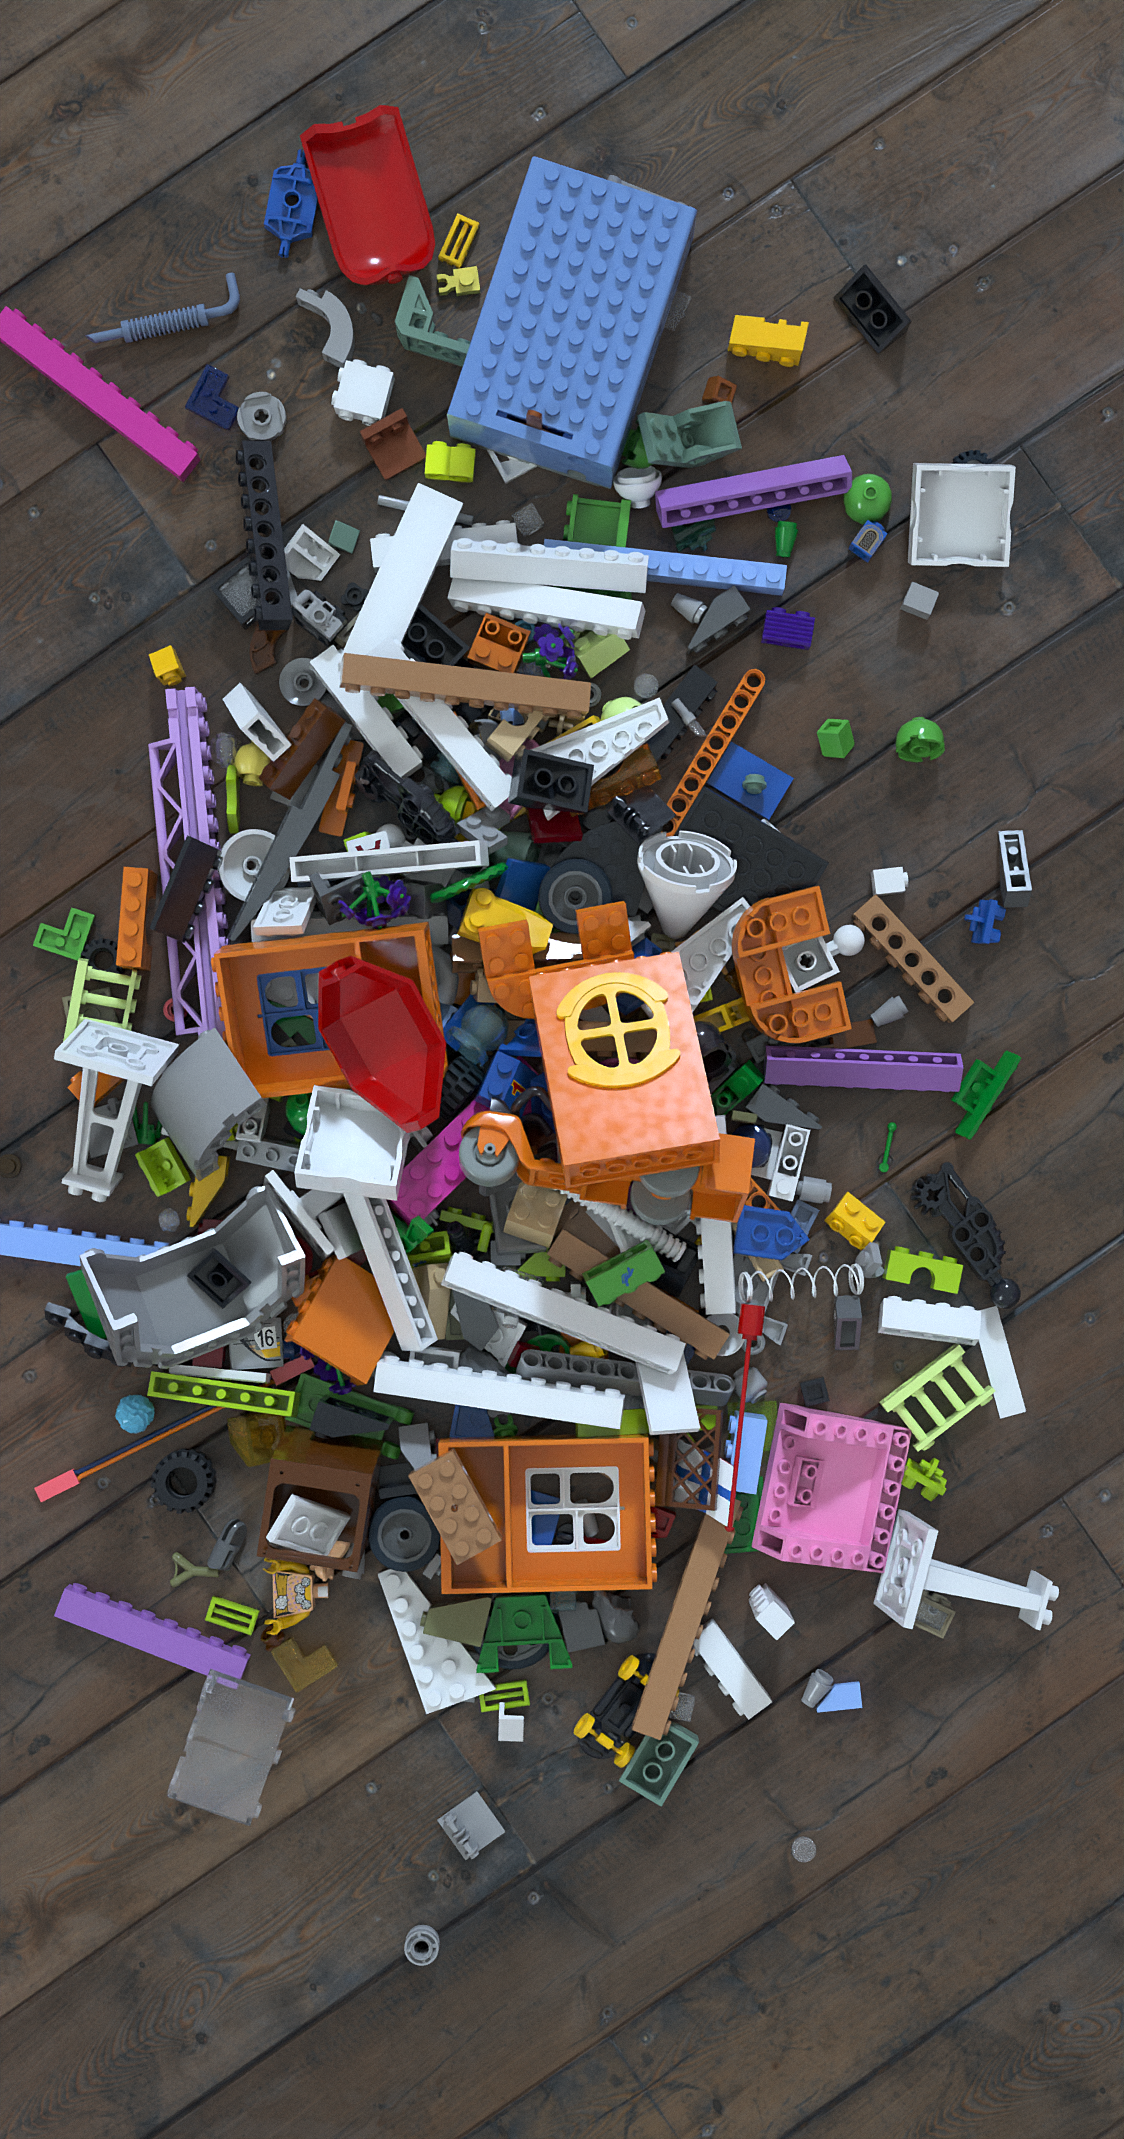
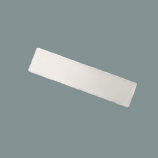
M994 1306L979 1310L981 1311L979 1343L991 1387L996 1391L993 1394L1000 1419L1026 1412L998 1308Z

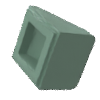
M335 520L328 544L332 548L353 554L360 530Z

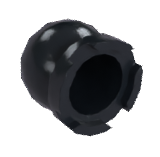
M696 1021L694 1023L707 1081L712 1083L721 1079L730 1071L728 1066L732 1060H736V1052L727 1041H724L723 1035L717 1027L710 1022Z

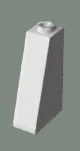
M241 683L223 698L239 728L273 762L291 746V743L262 705Z

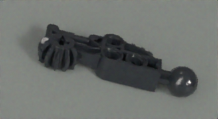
M372 750L364 757L365 763L355 774V784L359 786V791L363 792L365 798H370L373 803H382L383 801L392 803L398 811L397 818L399 822L426 845L459 842L457 838L460 830L454 825L455 820L450 816V812L445 810L444 805L436 801L437 799L433 791L424 784L417 785L408 777L402 779L390 766L381 760V756L376 750ZM483 867L462 868L458 870L466 875H473Z
M950 1162L942 1163L937 1174L926 1175V1183L921 1178L917 1179L920 1188L917 1186L911 1187V1190L917 1192V1195L910 1196V1200H918V1203L913 1207L914 1209H919L923 1206L921 1210L922 1215H926L930 1211L932 1217L943 1216L950 1226L948 1231L949 1241L977 1278L983 1281L986 1280L991 1286L990 1298L992 1302L999 1308L1010 1309L1019 1302L1021 1290L1014 1280L1002 1278L997 1271L1001 1268L1002 1261L1000 1260L1006 1254V1251H1004V1244L1006 1243L1000 1236L1002 1232L1000 1229H996L995 1226L997 1224L993 1220L992 1214L964 1186V1182L954 1171L953 1164ZM948 1179L966 1199L964 1216L951 1201ZM938 1190L933 1196L935 1200H927L926 1197L929 1195L927 1191ZM978 1213L983 1214L985 1217V1224L981 1227L975 1223V1216ZM959 1228H963L966 1232V1238L962 1242L958 1241L955 1237L956 1230ZM975 1247L981 1252V1257L977 1261H974L970 1256L971 1250Z

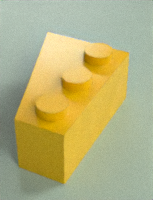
M735 315L728 351L739 357L750 355L763 362L773 360L786 367L798 366L809 322L801 321V326L787 325V320L779 319L778 324L765 322V318Z

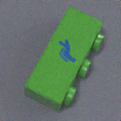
M647 1239L582 1273L598 1306H601L603 1304H611L618 1296L624 1293L634 1292L638 1289L639 1285L647 1281L657 1280L665 1271Z

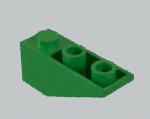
M750 1060L711 1094L715 1116L726 1115L764 1080V1075Z

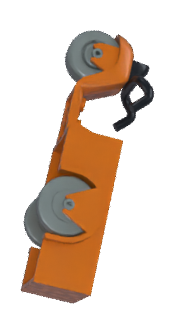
M532 1086L522 1092L513 1101L510 1109L506 1102L499 1097L492 1096L490 1111L474 1114L462 1128L459 1164L464 1175L473 1183L481 1186L493 1187L501 1185L517 1172L518 1177L527 1185L569 1191V1193L580 1194L579 1200L619 1205L621 1209H626L629 1187L633 1182L630 1192L632 1207L641 1219L654 1225H668L679 1220L685 1214L690 1198L691 1209L689 1219L694 1220L695 1217L737 1223L749 1194L755 1138L719 1133V1163L566 1188L562 1164L555 1163L554 1160L549 1158L535 1160L523 1127L533 1122L546 1137L552 1135L554 1130L540 1114L528 1113L520 1117V1109L534 1096L539 1097L549 1111H552L548 1092L539 1086Z

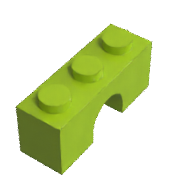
M895 1246V1250L888 1249L882 1278L910 1284L912 1273L917 1268L925 1267L930 1271L932 1277L930 1288L958 1294L963 1265L957 1264L958 1259L943 1256L942 1260L933 1259L934 1254L919 1251V1255L909 1254L910 1249Z

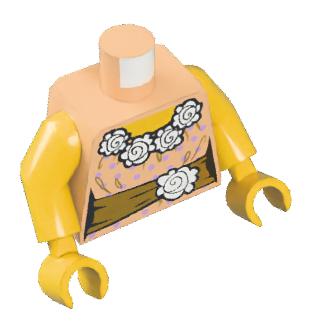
M265 1558L264 1561L272 1562L270 1568H263V1570L273 1574L274 1618H277V1620L267 1619L264 1624L273 1623V1629L266 1633L276 1635L280 1630L294 1626L308 1617L315 1607V1598H329V1584L315 1583L314 1572L310 1571L308 1566L304 1564Z

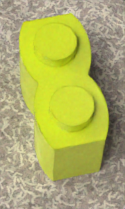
M434 441L432 445H427L425 478L473 482L475 449L471 448V445L463 443L457 444L456 447L447 446V443L441 441Z

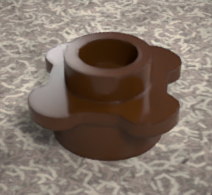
M273 1625L268 1626L261 1634V1641L266 1644L265 1649L267 1651L278 1647L285 1636V1633L281 1630L276 1635L267 1634L266 1632L273 1629Z

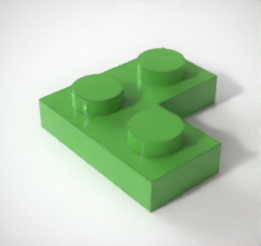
M71 907L64 930L40 923L33 946L78 961L79 958H82L81 952L85 950L96 915Z

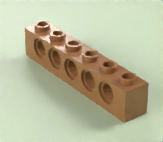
M876 894L852 915L855 919L852 921L853 924L862 932L866 931L871 937L869 942L877 950L882 949L886 953L885 959L893 968L898 967L904 973L902 978L908 985L912 986L914 984L920 991L918 993L919 997L926 1004L931 1003L936 1008L934 1013L942 1022H954L974 1003ZM874 918H879L883 921L884 928L882 931H877L872 927ZM891 936L899 938L900 947L898 949H893L889 946L888 940ZM907 954H912L916 957L917 963L914 967L906 965L905 957ZM924 972H929L932 975L933 982L931 985H925L922 982L921 976ZM940 990L948 992L949 1000L947 1003L939 1001L938 993Z

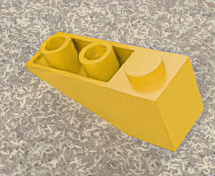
M219 1155L217 1161L219 1169L201 1181H198L195 1177V1182H191L189 1196L193 1197L192 1207L188 1206L187 1221H190V1227H195L199 1224L228 1181L230 1156Z

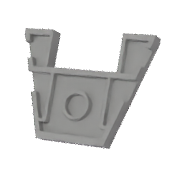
M791 1253L785 1259L779 1260L784 1269L796 1272L801 1267L807 1270L812 1255ZM734 1254L736 1312L740 1314V1305L745 1304L739 1295L738 1282L740 1274L747 1272L751 1277L756 1271L747 1255ZM800 1270L797 1272L800 1275H806V1271ZM779 1273L774 1276L771 1287L772 1292ZM755 1274L752 1278L753 1297L749 1305L765 1306L766 1311L769 1303V1286L767 1281L762 1282L758 1274ZM744 1275L743 1291L747 1300L748 1283ZM764 1316L763 1333L776 1344L781 1345L788 1324Z

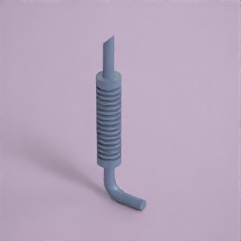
M235 273L226 274L230 296L229 301L223 306L206 309L204 303L196 305V308L193 305L190 309L189 306L187 310L184 307L182 311L180 308L177 312L173 310V313L170 310L168 314L166 311L163 312V315L159 313V316L157 314H154V317L149 315V318L144 316L145 319L140 317V320L135 318V321L130 319V322L129 320L121 321V328L85 335V337L93 343L124 337L125 342L130 343L134 339L138 341V338L143 340V337L148 339V336L152 338V335L157 337V334L162 336V333L164 335L167 332L171 334V331L176 333V330L178 332L181 329L185 331V328L190 330V327L194 329L195 326L199 328V325L202 327L208 326V319L229 315L237 309L240 302V294Z

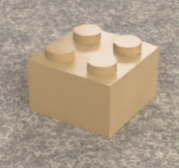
M524 1182L519 1183L503 1232L550 1248L565 1207L567 1194L564 1193L562 1195L560 1191H555L552 1188L531 1186Z

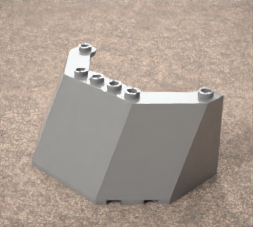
M269 1184L252 1188L248 1192L246 1200L216 1228L208 1229L203 1234L195 1237H187L180 1243L172 1246H163L151 1254L129 1257L105 1254L101 1249L92 1248L79 1255L83 1275L118 1366H125L128 1362H133L135 1367L150 1368L153 1364H158L159 1368L168 1369L261 1331L265 1327L263 1322L269 1317H277L288 1307L286 1302L291 1297L298 1298L304 1293L305 1255ZM212 1247L219 1251L251 1281V1284L223 1309L187 1277V1274Z

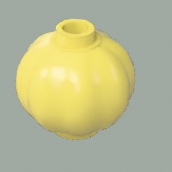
M251 740L250 744L243 745L236 751L232 765L236 767L238 777L244 779V784L262 786L263 782L259 779V776L271 759Z

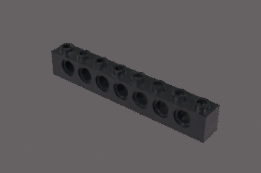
M242 441L240 449L236 450L235 461L236 465H240L238 485L243 489L240 502L241 509H245L246 514L243 518V529L248 531L246 552L251 557L248 571L249 576H253L254 582L251 585L252 599H256L254 620L258 621L259 630H289L293 617L271 441ZM253 489H258V490H260L262 493H258V492L254 491ZM256 511H261L264 515H260ZM258 533H263L267 537H262ZM261 555L269 557L270 560L262 558ZM264 578H269L273 582H267ZM266 600H271L276 605H271Z

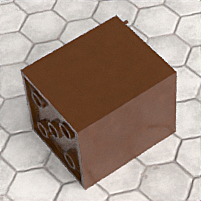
M287 1425L270 1461L257 1556L358 1572L368 1541L369 1526L373 1516L384 1441L352 1435L329 1436L328 1439H323L315 1436V1431L309 1430V1428ZM293 1494L346 1512L350 1519L337 1541L354 1543L353 1553L348 1558H337L275 1548L269 1544L266 1536Z

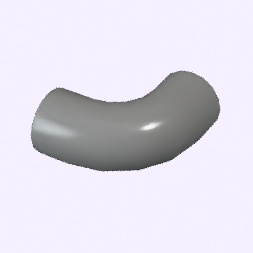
M432 944L439 1001L443 1004L453 1005L458 989V973H452V959L450 955Z

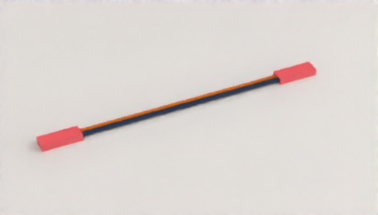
M301 1355V1357L283 1364V1367H277L269 1371L271 1374L270 1379L273 1378V1380H270V1383L254 1382L250 1385L264 1388L272 1384L277 1386L313 1368L315 1364L311 1357L309 1360H305ZM207 1405L78 1470L73 1468L35 1487L34 1489L40 1502L81 1483L80 1480L225 1407Z

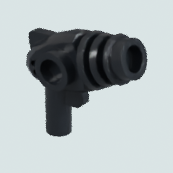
M453 1221L447 1226V1234L455 1253L464 1252L470 1254L474 1247L478 1246L481 1236L478 1232L471 1234L458 1221ZM492 1234L490 1236L489 1242L493 1240Z

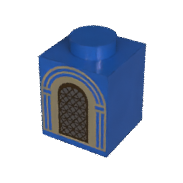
M867 520L848 549L868 563L888 533L884 531L885 528L878 522Z

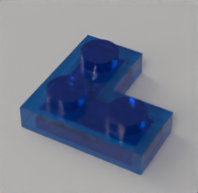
M206 364L185 405L186 410L228 431L235 421L239 409L238 406L220 398L230 378L229 375Z

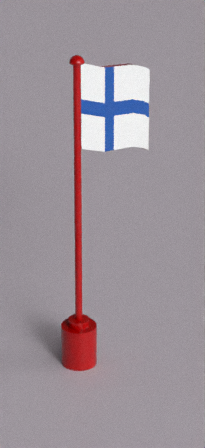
M740 1305L738 1334H742V1339H747L734 1466L720 1457L717 1511L699 1510L724 1524L727 1532H732L735 1529L732 1525L752 1340L757 1341V1336H762L765 1306ZM681 1439L678 1441V1448L683 1454L693 1446ZM696 1449L686 1457L694 1468L704 1460ZM702 1449L707 1456L712 1453ZM681 1461L676 1467V1472L681 1479L691 1472L684 1461ZM706 1462L698 1470V1473L707 1481L712 1476V1468ZM694 1474L685 1481V1484L692 1492H695L702 1485ZM682 1486L675 1490L674 1500L677 1502H683L689 1497V1494ZM704 1488L696 1497L701 1504L710 1505L711 1494ZM691 1499L688 1503H695V1502L693 1501V1499Z

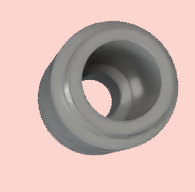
M803 1176L802 1180H798L795 1194L799 1195V1200L820 1204L829 1202L832 1183H827L824 1179Z

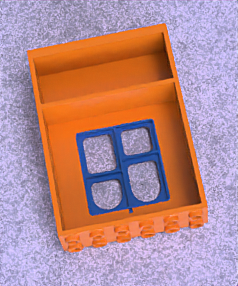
M429 922L388 926L382 929L371 928L224 945L214 953V957L211 958V966L213 972L217 973L218 982H215V992L217 997L221 998L222 1006L219 1007V1017L225 1024L223 1040L262 1098L312 1093L314 1085L339 1089L351 1088L318 1029V1003L311 1004L308 1001L305 982L306 975L319 973V971L337 960L350 955L413 980L444 1037ZM293 977L296 984L298 1004L291 1007H276L272 1005L265 995L267 984L275 978ZM302 1015L313 1017L316 1042L314 1044L283 1047L273 1040L271 1030L274 1022L278 1019ZM446 1051L443 1078L445 1077V1074L448 1070V1059Z

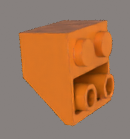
M486 613L467 660L470 664L484 670L516 673L531 631Z

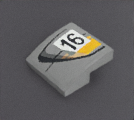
M281 1317L268 1318L263 1322L265 1327L261 1331L229 1344L230 1370L283 1367Z

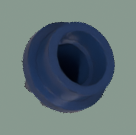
M285 1339L282 1340L283 1359L293 1361L301 1357L300 1345L293 1341L286 1342L284 1341Z

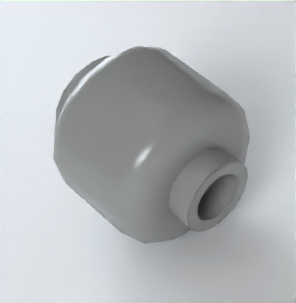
M744 1367L733 1374L735 1378L733 1380L735 1384L734 1392L740 1399ZM755 1367L749 1368L745 1403L751 1402L754 1404L767 1393L768 1383Z

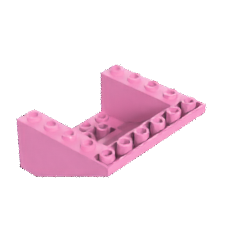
M780 1403L752 1547L781 1561L884 1573L912 1434L911 1430L904 1426Z

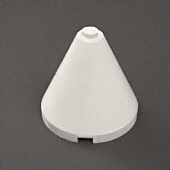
M679 831L678 836L666 837V832H661L647 838L639 848L638 867L662 930L669 938L679 939L684 937L731 885L735 878L737 861L731 859V850L714 838L690 831Z

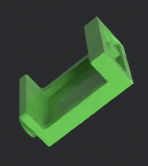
M573 494V500L567 502L566 515L570 516V524H565L563 539L570 542L626 548L631 500L622 499L621 503L578 498V494Z

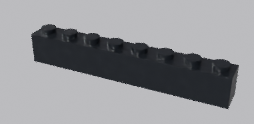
M696 665L692 667L663 705L669 723L613 769L589 800L588 812L586 814L579 813L578 818L582 827L589 831L614 820L607 813L613 807V798L618 795L626 797L639 787L646 777L651 779L659 768L656 766L661 758L666 760L674 749L671 745L675 739L680 741L688 731L686 724L682 721V717L673 708L671 703L679 698L688 711L692 712L696 717L695 722L703 712L700 708L705 701L710 703L718 691L715 688L718 682Z

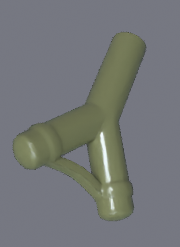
M178 1552L172 1555V1560L175 1562V1574L173 1579L170 1580V1584L173 1588L180 1586L193 1576L219 1577L220 1570L194 1566ZM179 1565L186 1571L177 1576Z

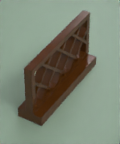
M696 1408L697 1413L702 1414L698 1417L700 1428L706 1434L697 1443L688 1432L660 1434L655 1506L717 1511L723 1410ZM708 1414L716 1415V1425L710 1431L701 1422ZM685 1435L693 1446L683 1454L678 1448V1441ZM709 1437L714 1444V1451L707 1456L699 1445ZM696 1449L704 1460L694 1468L686 1457ZM681 1461H684L691 1470L683 1479L676 1472V1467ZM706 1462L712 1468V1476L707 1481L698 1473V1470ZM693 1474L702 1483L695 1492H692L685 1484V1481ZM682 1486L689 1494V1497L683 1502H675V1490ZM704 1488L711 1494L710 1505L701 1504L696 1497ZM691 1499H693V1501H694L695 1503H688V1502H689Z

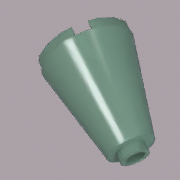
M500 831L508 837V844L488 854L489 861L495 865L500 862L506 864L508 858L537 863L541 848L536 847L537 843H533L531 832Z

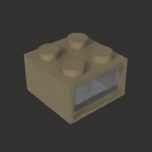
M923 1589L914 1625L943 1639L956 1611L950 1606L951 1602L947 1600V1597L935 1591L931 1595L927 1590Z

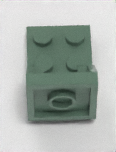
M409 275L395 319L397 335L403 348L463 367L471 342L462 338L457 340L450 339L445 333L435 331L433 311L420 280Z
M730 401L691 408L674 416L648 412L637 415L648 463L694 468L706 465L742 449Z

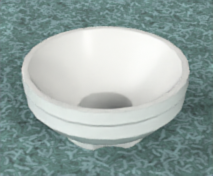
M733 1313L711 1314L707 1317L709 1321L717 1326L725 1325L729 1329L730 1335L717 1355L728 1356L737 1352L745 1340L742 1339V1334H738L739 1318Z

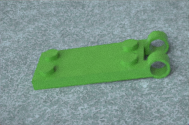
M302 1372L295 1392L301 1393L297 1417H285L286 1420L310 1428L318 1401L324 1395L395 1418L394 1420L407 1425H411L414 1412L354 1390L344 1395H338L333 1393V1391H329V1387L335 1385L334 1383L322 1381L318 1377ZM385 1430L354 1434L352 1436L382 1440ZM384 1441L382 1455L398 1459L401 1452L400 1445Z

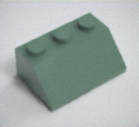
M671 1721L667 1735L662 1734L661 1740L645 1735L621 1775L619 1782L662 1807L699 1743L698 1735Z

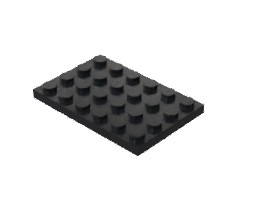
M705 786L674 836H678L679 831L700 833L716 839L731 850V859L737 861L735 878L712 905L721 912H724L742 897L749 906H752L765 898H772L814 887L829 864L825 859Z

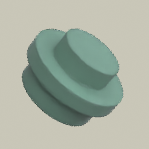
M749 774L745 776L742 787L750 794H759L767 788V783L764 781V776Z

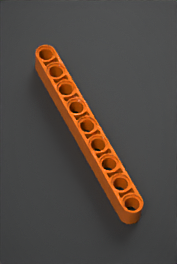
M751 669L746 672L666 804L676 814L669 821L673 826V830L666 833V837L674 836L760 694L765 683V676L760 670ZM756 677L760 685L758 687H750L747 679ZM742 697L747 701V706L745 708H738L734 700ZM731 718L735 722V727L732 729L725 728L722 725V720ZM712 739H719L723 747L719 750L712 749L709 742ZM705 759L710 763V768L706 771L700 770L697 762ZM688 780H693L697 783L698 788L695 791H688L684 783ZM682 801L685 804V810L682 812L674 811L672 803Z

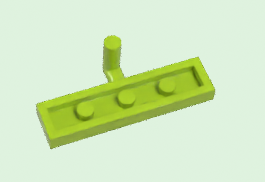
M448 1206L447 1211H441L439 1220L450 1223L458 1221L463 1226L482 1230L477 1250L487 1252L491 1233H494L493 1222L485 1220V1215L474 1212L471 1213V1216L461 1214V1209Z

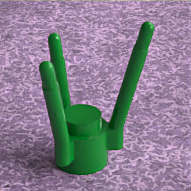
M144 1102L142 1123L139 1125L137 1106H135L132 1116L138 1144H155L156 1138L161 1137L162 1124L158 1120L156 1129H154V1124H148V1102Z

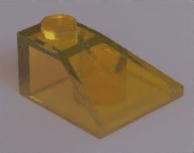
M257 1412L227 1418L230 1443L248 1467L270 1463L271 1457L286 1429L284 1416Z

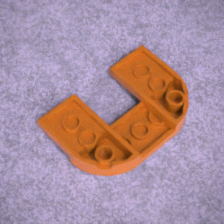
M820 886L765 898L756 902L742 914L733 932L732 955L748 1018L762 1034L777 1041L802 1043L852 1029L840 981L792 993L785 963L783 946L830 934Z
M625 901L575 910L582 960L537 969L534 966L527 919L478 928L484 974L490 992L496 1002L507 1012L515 1016L535 1019L531 1002L529 976H534L541 972H558L565 968H583L590 964H607L614 960L625 961L634 959ZM604 996L595 997L583 1010L602 1006L607 1003V999Z

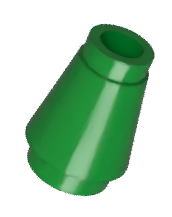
M778 521L777 527H775L776 556L791 557L799 531L797 523Z

